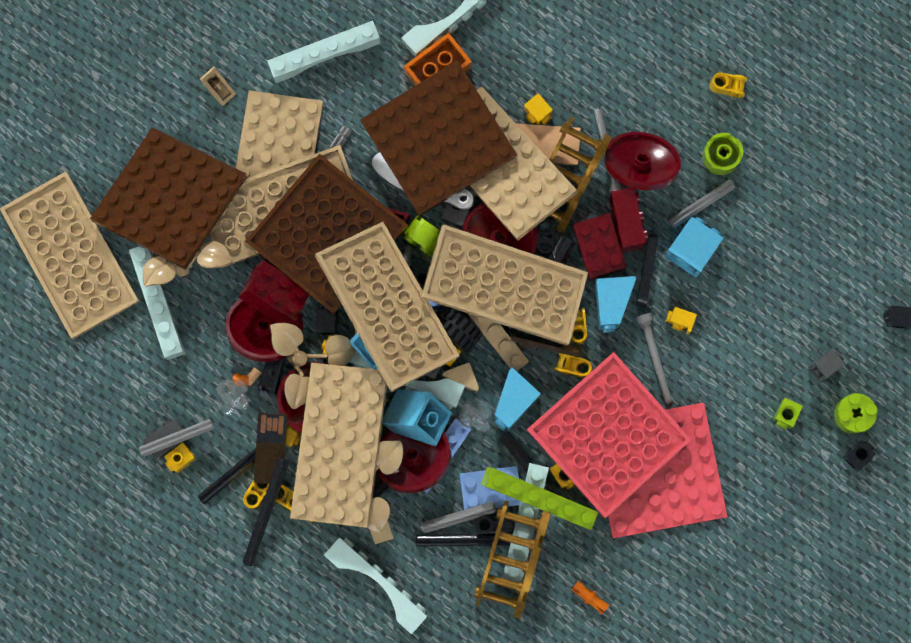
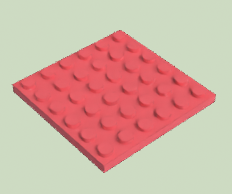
M614 352L526 429L604 518L691 441L688 435Z
M704 403L665 410L688 435L691 441L608 515L612 539L727 517Z

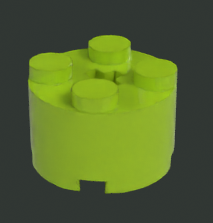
M729 133L716 134L707 142L703 150V163L711 173L727 175L733 172L739 165L743 156V146L737 138ZM720 151H722L723 154H726V156L723 157L722 155H720Z
M416 215L405 231L404 239L414 246H417V244L421 245L419 249L432 257L440 231Z
M853 393L842 398L836 404L834 418L837 426L842 431L849 434H858L873 426L877 418V407L868 396ZM857 410L858 416L854 418V413L852 411Z

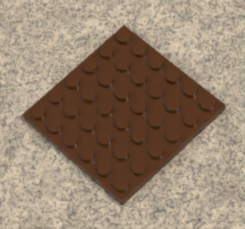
M458 60L360 119L419 216L518 156Z
M152 127L90 217V220L186 270L242 186L247 175Z
M319 154L245 242L326 309L335 314L342 304L315 258V254L381 222H384L395 242L408 227V224Z

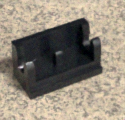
M286 357L276 361L265 362L258 387L259 391L277 394Z

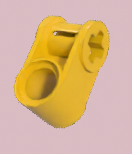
M717 73L710 81V89L718 94L744 98L745 82H747V77ZM715 80H721L723 86H717Z
M584 307L578 310L570 340L574 345L583 344L587 338ZM580 331L583 334V338L577 340L573 337V333Z
M562 353L558 354L560 356L557 367H554L556 372L583 379L592 371L591 363L588 360ZM584 364L589 370L587 373L582 374L578 371V366Z

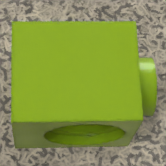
M784 398L773 420L777 422L776 425L786 430L788 427L792 428L803 406ZM784 410L790 411V420L784 419L782 415Z

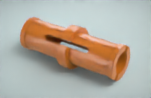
M580 581L571 590L585 601V604L591 605L601 614L609 607V604L597 596L594 590L592 592Z

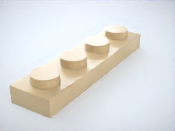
M467 313L510 369L513 368L518 371L529 362L499 323Z

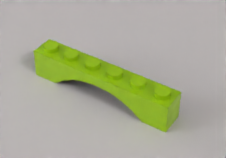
M487 467L480 483L481 486L551 513L588 530H592L598 512L492 467Z

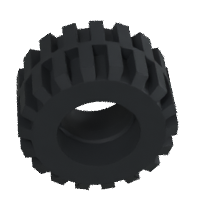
M445 306L437 315L453 345L462 353L469 354L483 336L481 330L471 320L453 308Z

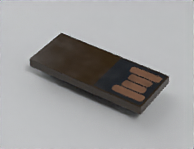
M513 331L511 341L518 342L517 345L532 350L542 348L579 358L581 347L570 344L564 345L542 337Z
M258 412L254 483L269 484L278 458H285L288 414Z

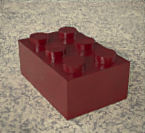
M634 188L611 191L609 203L622 253L642 250L646 240H648L646 229L642 227L644 216L642 210L639 211L638 203H640L639 193L635 192Z
M610 213L572 225L585 271L588 272L589 282L626 270L627 265Z
M262 260L254 267L238 298L277 323L293 324L298 318L309 294L286 274Z

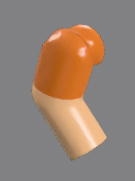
M254 367L248 375L234 374L232 380L239 387L251 386L262 373Z

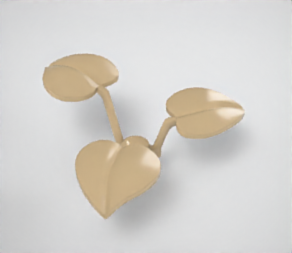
M209 241L201 246V252H197L186 270L169 261L167 262L166 259L160 256L149 259L143 269V283L145 287L162 285L172 281L175 275L186 276L190 271L189 268L193 267L192 264L196 258L197 263L205 268L229 265L232 263V258L223 244L217 241Z
M288 323L270 325L274 350L279 355L287 356L288 362L295 365L294 369L299 372V375L291 374L285 382V396L292 409H296L306 403L309 377H303L304 374L300 366L306 364L307 358L328 357L329 365L345 366L354 356L355 348L350 344V339L345 336H331L325 344L327 354H306L303 351H299L297 347L303 342V334L297 326Z
M382 441L379 443L376 471L380 468L382 473L391 474L399 468L403 458V445L401 441ZM376 497L372 499L368 529L375 532L383 530L390 516L389 504L383 498Z

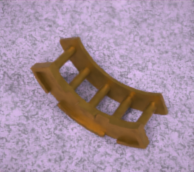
M572 116L568 123H563L559 131L562 135L549 160L552 162L559 150L583 162L584 166L588 168L583 176H577L552 163L565 178L578 186L576 189L577 194L565 203L568 205L565 213L554 211L549 215L557 220L556 222L559 225L556 230L561 233L565 231L591 176L612 139L611 136L605 133L602 140H596L570 127L574 120ZM566 134L594 147L593 149L596 150L594 156L588 157L562 144Z
M505 500L503 508L499 507L496 518L500 520L481 587L477 586L474 598H477L475 606L479 607L481 598L512 606L511 608L515 609L513 617L521 619L551 513L543 511L541 519L529 518L506 511L509 501ZM508 519L534 527L537 530L535 539L531 538V540L500 532L503 520ZM498 539L529 548L528 550L532 551L529 561L525 560L523 562L495 554ZM492 561L521 569L522 572H525L523 582L519 581L518 583L490 575L489 570ZM489 582L517 590L516 592L519 593V596L513 599L484 590L485 584Z

